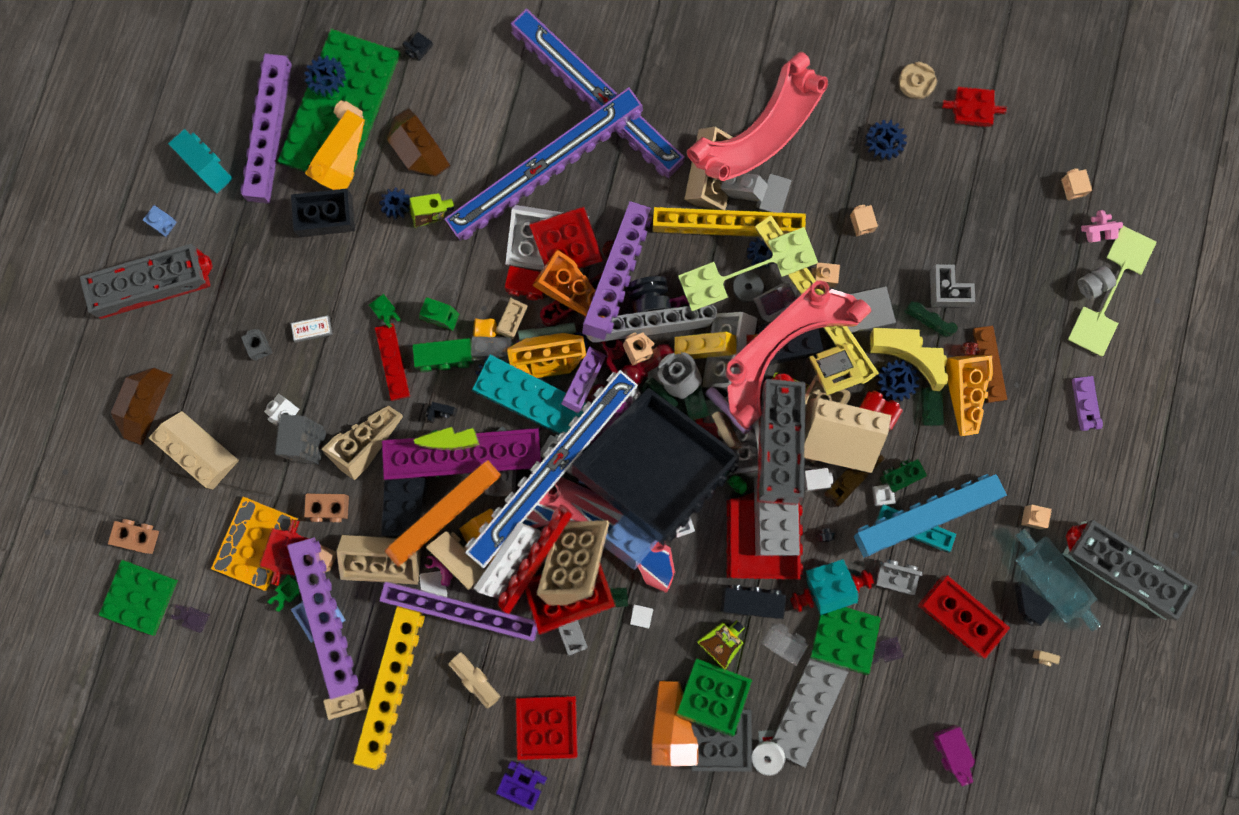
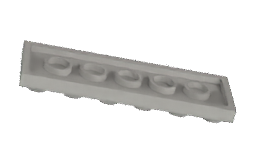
M809 658L771 741L782 748L785 758L806 767L849 670Z

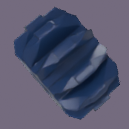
M394 187L393 192L387 189L388 194L381 195L384 200L379 201V204L382 206V213H386L387 218L393 216L394 220H397L398 215L404 218V212L410 213L408 209L410 207V196L405 194V190L401 189L398 191L397 187Z
M757 237L756 242H750V247L747 248L746 252L749 253L747 259H753L751 262L752 266L772 258L773 253L764 240L761 241ZM763 250L766 254L763 256L762 253L759 254V251ZM769 263L764 265L766 269L769 268Z

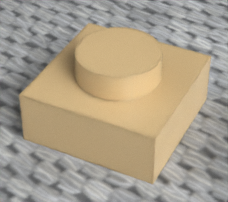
M1034 650L1033 658L1039 659L1040 664L1051 666V663L1059 664L1060 656Z

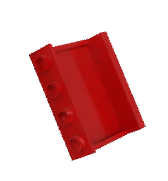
M728 499L727 578L801 579L803 564L800 563V556L803 554V545L800 544V536L803 534V526L800 524V516H802L803 508L800 502L798 503L800 555L755 556V516L753 505L755 500Z

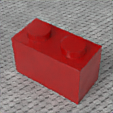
M509 266L505 283L506 292H509L508 294L514 297H519L520 295L527 296V299L534 301L543 299L544 293L533 286L540 272Z

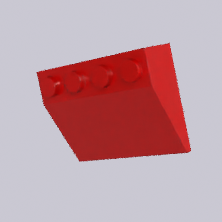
M600 562L591 596L570 604L549 605L537 595L542 575L533 577L525 588L539 634L615 607Z

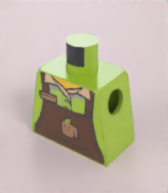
M438 193L410 198V213L415 228L444 219V212L454 210L452 199L442 201Z
M737 620L729 628L724 623H721L700 638L697 643L726 669L743 644L737 636L745 628Z

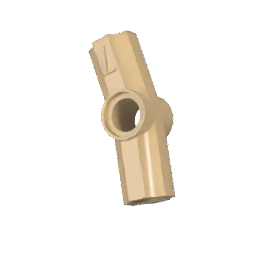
M462 652L448 664L462 679L461 681L471 693H474L486 708L494 705L501 697L489 684L485 674L478 667H474Z

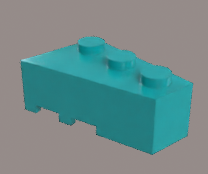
M184 129L168 144L218 193L233 178L219 164L221 160L213 152L209 154L211 150L204 142L199 144L201 139L194 132L190 134Z

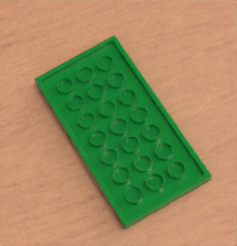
M331 29L320 57L324 60L327 55L330 60L334 57L337 62H341L342 68L346 71V74H344L346 81H342L344 88L338 87L339 93L333 91V96L327 93L326 97H323L321 92L319 95H316L314 90L311 91L307 87L278 159L280 164L303 172L307 171L313 158L340 121L334 113L335 106L339 101H347L360 109L363 119H365L361 141L357 150V161H355L353 170L355 172L400 57V52Z

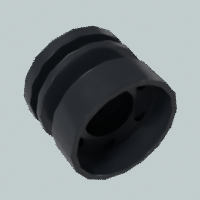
M651 276L629 282L627 287L630 292L629 298L636 300L630 304L632 314L671 309L670 298L668 296H661L668 292V287L665 286L667 284L665 277Z

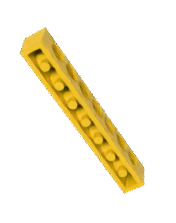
M654 207L653 232L761 237L755 226L769 216H772L785 235L805 227L806 214Z
M400 606L396 608L353 764L377 770L385 763L387 753H384L385 748L392 739L390 730L391 726L395 725L398 714L395 712L397 705L400 706L403 699L401 690L408 681L409 674H406L408 666L411 667L414 655H412V650L419 641L417 632L424 623L425 616H422L423 612ZM406 622L412 628L409 634L404 633L402 629ZM399 642H403L406 645L404 653H400L397 649ZM395 661L401 666L398 673L392 670V664ZM388 681H392L395 684L393 692L388 691L386 688ZM382 701L389 703V711L382 710ZM377 721L383 722V731L376 729L375 724ZM371 741L378 743L379 748L377 751H373L370 748Z

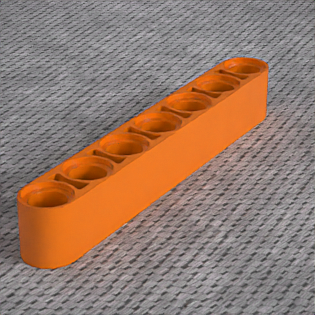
M487 460L394 541L384 552L397 567L400 566L497 481L501 474Z

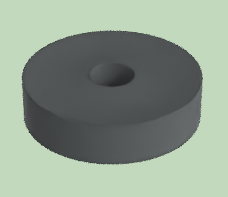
M753 272L742 273L734 281L733 293L738 300L744 303L754 302L753 299L763 292V281ZM745 285H750L751 290H746Z

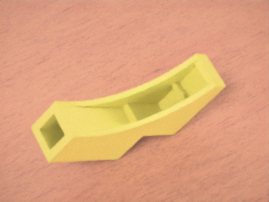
M873 328L870 334V353L888 354L909 362L926 377L933 391H941L944 385L947 384L948 375L944 369L947 357L944 355L943 348L922 347L923 338L920 337V330Z

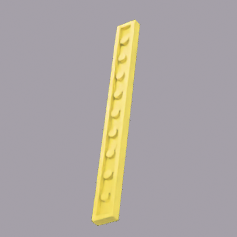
M769 216L755 226L770 250L768 241L784 235L772 216ZM807 268L788 274V277L801 295L816 282ZM820 289L814 290L818 295L824 294ZM847 326L823 327L835 346H839L840 350H842V344L846 343L863 375V382L861 384H865L879 374Z

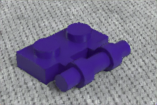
M511 761L508 768L515 771L512 777L505 773L497 794L533 811L542 791L535 788V784L538 782L544 785L547 777L541 775V772L537 770L532 771L524 767L525 764ZM520 774L530 778V783L527 784L519 780Z

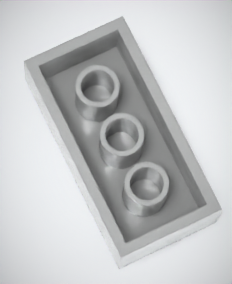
M758 476L755 477V556L800 555L798 504L785 505L757 502Z

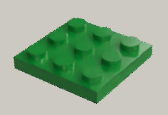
M121 560L99 616L155 636L178 580L132 562Z
M847 607L820 615L810 658L868 676L871 670L881 617Z
M696 659L676 716L734 737L752 679Z

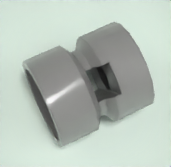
M1102 265L1092 271L1091 274L1088 273L1080 278L1078 286L1082 294L1087 299L1092 300L1101 295L1102 292H1106L1116 286V279L1112 271Z

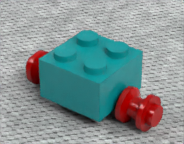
M844 559L806 571V581L811 593L808 589H804V594L799 596L796 593H792L793 597L790 598L793 609L801 612L804 606L808 605L810 608H813V601H815L819 613L822 615L858 603L860 588L865 586L867 589H871V584H874L871 573H867L866 570H862L861 575L857 577L854 574H850Z

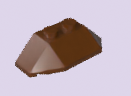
M410 108L393 118L387 140L408 170L436 177L451 167L437 143Z
M151 368L125 378L111 411V415L124 439L143 445L172 374Z

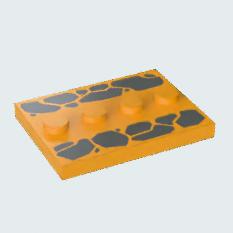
M242 497L211 569L267 591L274 572L259 566L271 528L289 530L292 519L297 520L298 518L249 498Z

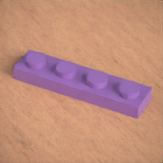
M592 347L588 348L586 356L582 360L561 403L562 405L579 413L606 357L605 354Z

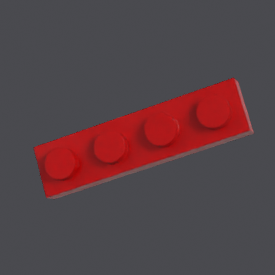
M392 323L391 328L384 325L375 327L390 399L391 401H396L411 396L395 325Z

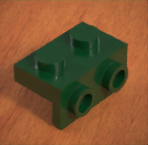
M909 458L900 463V468L895 470L894 467L883 471L884 476L879 479L882 484L887 483L891 492L894 493L925 478L927 474L919 459L911 461Z

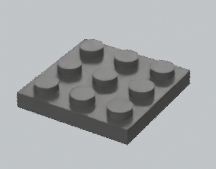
M751 709L742 710L734 737L692 722L691 727L694 737H696L698 742V765H691L692 771H752Z

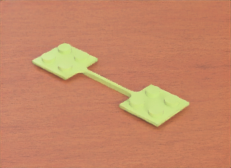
M1125 226L1120 228L1118 238L1115 239L1107 256V259L1120 266V272L1116 278V286L1111 288L1100 312H1094L1086 307L1082 308L1068 338L1069 341L1101 357L1104 356L1119 324L1108 319L1104 312L1124 270L1129 269L1141 275L1157 243L1156 241Z
M805 227L769 240L768 243L773 253L771 259L723 277L719 275L714 262L678 275L691 310L695 311L728 298L723 286L726 279L765 264L776 263L782 277L817 264L818 261Z

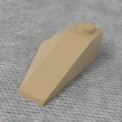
M387 406L369 416L368 420L362 424L353 425L352 429L346 433L337 434L321 450L343 473L355 480L370 465L381 449L382 441L388 439L403 416L390 406Z

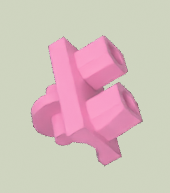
M1099 210L1095 217H1091L1092 223L1097 222V224L1081 226L1082 232H1086L1088 242L1101 241L1100 231L1104 230L1105 239H1117L1118 228H1123V222H1107V220L1112 219L1111 214L1106 215L1104 210Z

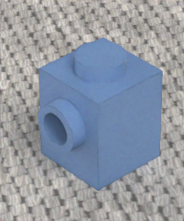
M155 205L143 219L144 222L165 237L177 223Z

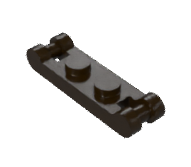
M879 455L874 469L885 459L883 455ZM848 468L824 495L827 498L830 497L834 504L839 507L870 473ZM837 488L843 492L841 496L835 492Z

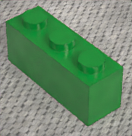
M470 338L413 344L414 367L420 370V372H431L434 368L450 370L453 366L468 368L470 367L469 365L474 364L473 346Z

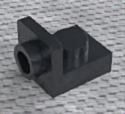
M418 31L409 42H403L404 52L410 58H416L420 61L433 46V43Z
M432 402L431 406L427 408L426 417H428L427 420L434 423L437 412L440 417L450 418V416H456L457 409L453 406Z

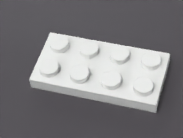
M518 522L474 589L479 593L499 599L501 593L505 592L509 586L512 576L516 575L520 569L523 559L529 555L532 545L538 541L541 531Z

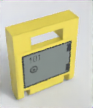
M846 343L842 344V350H840L839 346L817 353V359L813 355L809 356L826 395L863 382V375ZM848 373L850 374V378L842 380L837 383H833L832 379L838 378Z

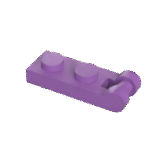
M1093 376L1071 379L1081 431H1088L1089 428H1094L1095 430L1102 429L1103 422L1100 418ZM1091 415L1092 420L1088 421L1087 416Z

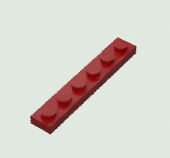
M561 504L553 512L549 524L542 529L538 541L532 545L529 555L521 562L520 569L510 579L509 586L505 592L501 593L498 604L503 612L507 614L511 612L573 516L566 506Z

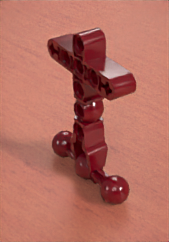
M603 272L590 279L589 283L592 286L599 284ZM555 300L541 310L540 317L545 326L552 327L577 313V311L572 308L566 311L562 310L560 307L563 304ZM547 314L552 316L551 320L546 317ZM620 339L609 340L615 341L617 344L614 348H608L606 346L608 341L599 342L603 344V349L608 356L607 367L610 372L618 373L613 362L627 355L623 343ZM659 345L653 350L651 358L643 363L626 365L621 371L639 386L643 381V377H648V372L659 367L662 359L675 351L669 345ZM593 385L587 395V400L593 403L597 398L594 394L601 386L605 388L607 385Z

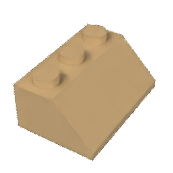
M446 531L426 548L468 589L473 590L488 568V565L484 568L465 553L468 548L466 546L463 547L459 543L461 539L454 532L450 534Z

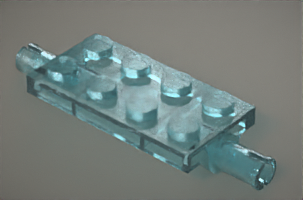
M1026 529L1021 530L1019 534L1017 533L1015 537L1026 550L1015 559L1016 563L1043 597L1055 607V612L1063 622L1068 623L1073 618L1081 617L1090 631L1097 629L1096 626H1101V622L1090 611L1091 604L1097 598L1050 539L1045 536L1038 542H1035Z

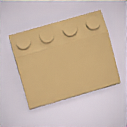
M820 398L810 399L805 421L804 458L872 473L888 435L891 415Z
M608 520L567 523L548 553L537 595L547 604L567 605L591 596L609 526Z

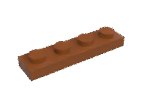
M994 327L974 328L973 336L977 355H992L993 376L992 380L988 383L986 404L1006 401L1008 399Z

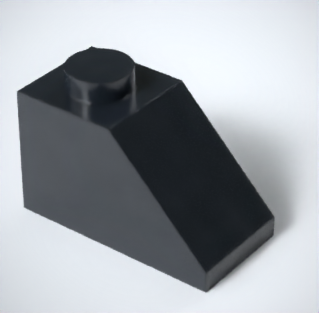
M1017 582L1015 584L1019 614L1024 617L1023 621L1028 625L1042 626L1055 607L1024 582Z

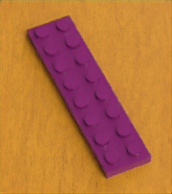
M539 429L476 433L479 445L459 450H436L417 446L414 442V439L417 438L383 440L384 480L471 474L487 460L498 471L531 469L537 461L541 463Z

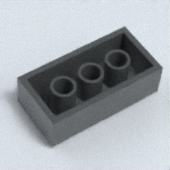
M280 414L275 454L296 463L319 465L320 460L323 459L321 446L322 441L325 440L326 431L323 426L305 416Z

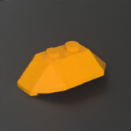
M568 333L526 338L507 348L510 365L536 378L570 373L586 356L583 336Z

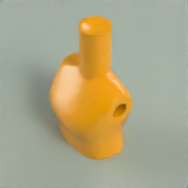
M475 318L473 338L494 340L496 334H499L495 332L497 329L495 319Z

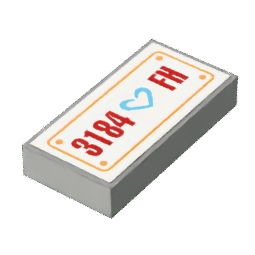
M328 315L291 323L294 342L333 335Z

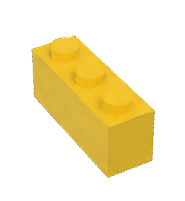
M728 332L675 337L674 353H687L693 359L737 355V336Z

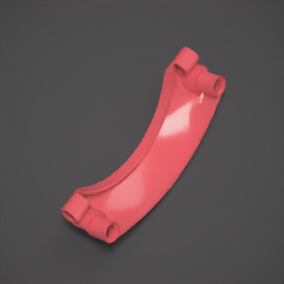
M803 52L797 53L782 67L775 91L767 107L747 130L736 137L724 141H710L701 137L687 150L689 159L697 168L705 170L707 176L721 181L740 176L758 167L780 151L798 132L827 89L828 79L825 76L816 75L812 69H807L806 67L810 64L808 56Z

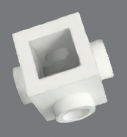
M278 393L274 400L268 403L264 412L269 416L268 420L277 426L280 414L296 415L300 409Z

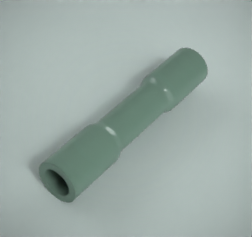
M574 322L518 331L519 341L557 333H576Z

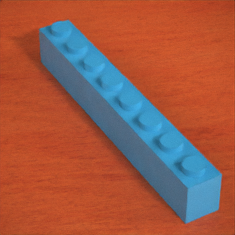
M986 474L978 478L979 482L973 484L972 481L961 485L962 489L960 490L950 489L944 492L945 496L938 498L936 495L926 500L927 504L921 506L920 503L909 507L910 511L904 513L901 510L892 514L893 518L889 520L884 517L877 520L875 526L869 528L868 525L857 529L858 533L853 537L863 558L1007 496L997 474L993 476Z

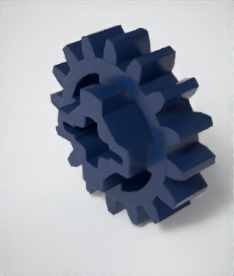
M326 55L325 59L322 60L319 56L317 62L311 60L312 66L307 65L309 72L304 73L307 77L305 81L309 85L310 90H314L316 95H319L321 92L323 97H326L327 93L333 96V91L340 92L338 87L344 88L342 81H346L344 75L346 71L342 68L341 62H337L334 57L330 60Z
M882 120L881 124L876 122L874 127H870L869 133L866 135L868 141L865 145L870 146L868 152L873 151L874 158L879 155L881 161L884 157L890 161L892 156L896 159L899 153L902 154L904 151L903 147L907 144L904 141L907 135H902L904 128L898 129L899 123L892 125V120H890L886 124L885 120ZM898 143L897 147L892 150L893 145Z
M895 360L893 365L888 362L886 368L882 367L880 369L883 374L877 375V378L881 379V381L876 384L882 386L879 392H885L884 398L891 396V400L894 401L897 398L899 402H902L903 397L908 400L910 395L916 393L914 389H917L919 385L915 382L920 378L914 376L917 370H911L912 364L905 366V361L898 364V361ZM893 369H900L902 371L895 372ZM900 376H902V377L900 378V382H899L900 384H897V385L894 387V385L896 384V383H895V382H896V379L899 378ZM895 390H901L904 393H895Z

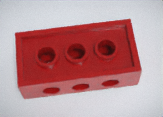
M948 575L941 576L917 605L979 658L986 659L1010 629L1009 626ZM947 598L950 600L951 603L949 608H946L945 601ZM962 612L966 614V619L964 621H962L960 617ZM978 625H980L981 627V633L979 635L976 632V628Z

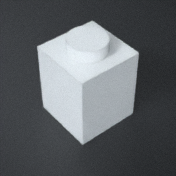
M828 468L804 471L805 492L828 489L833 484V476L828 471Z

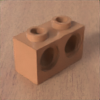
M306 494L304 517L311 518L310 522H322V519H330V522H342V519H348L349 496L345 494ZM319 503L321 510L318 513H314L313 507ZM339 503L340 511L334 514L332 508L335 504Z
M123 519L122 522L114 521L108 544L153 554L159 531L153 530L152 525L141 523L140 527L134 525L135 521ZM127 529L128 534L125 538H123V530ZM145 533L146 540L142 543L141 536Z

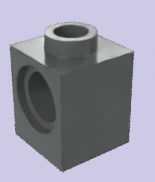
M252 329L241 337L249 357L254 361L272 354L265 334L259 329ZM259 340V345L253 348V342Z

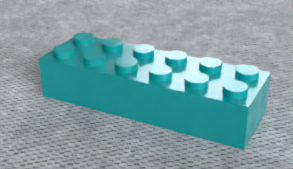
M489 355L471 390L558 435L563 431L567 433L571 428L569 426L570 422L576 416L580 418L584 413L582 408L577 413L561 404L566 395L565 392L492 355Z

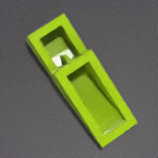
M449 427L414 439L417 446L436 450H459L479 445L473 428L455 434L454 429Z

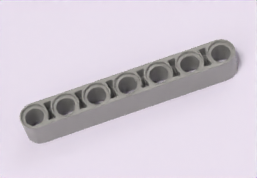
M710 304L695 311H692L690 306L618 315L617 318L612 319V323L619 330L612 329L611 334L607 333L605 340L589 335L586 336L592 342L624 339L632 333H637V335L640 333L653 335L704 328L712 324L717 310ZM648 321L654 322L655 325L650 324ZM630 323L635 324L637 327H632Z

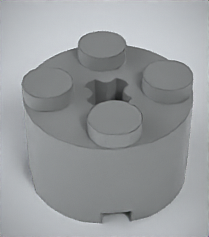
M687 353L669 354L659 364L658 377L666 391L672 396L684 399L693 393L702 382L698 367L693 358Z

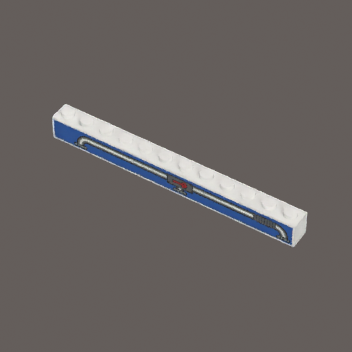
M621 370L610 375L607 379L609 384L605 388L602 386L594 394L597 398L593 403L588 401L582 408L584 412L580 418L576 416L570 422V430L567 433L563 431L556 439L559 443L554 449L551 446L543 454L546 458L542 463L536 462L530 470L533 472L529 478L524 477L517 485L520 489L516 493L511 492L504 500L507 504L503 509L498 507L491 515L494 518L490 524L486 522L479 530L481 535L477 539L473 537L466 545L468 550L465 553L483 568L503 546L518 522L522 523L636 389L638 385Z

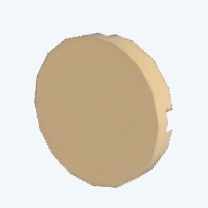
M922 62L909 64L900 74L899 87L908 97L923 99L929 96L936 86L935 72L929 65Z

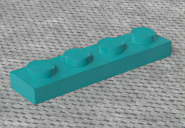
M883 504L877 520L884 517L889 520L893 518L892 514L899 510ZM937 526L911 538L949 553L951 552L956 534Z

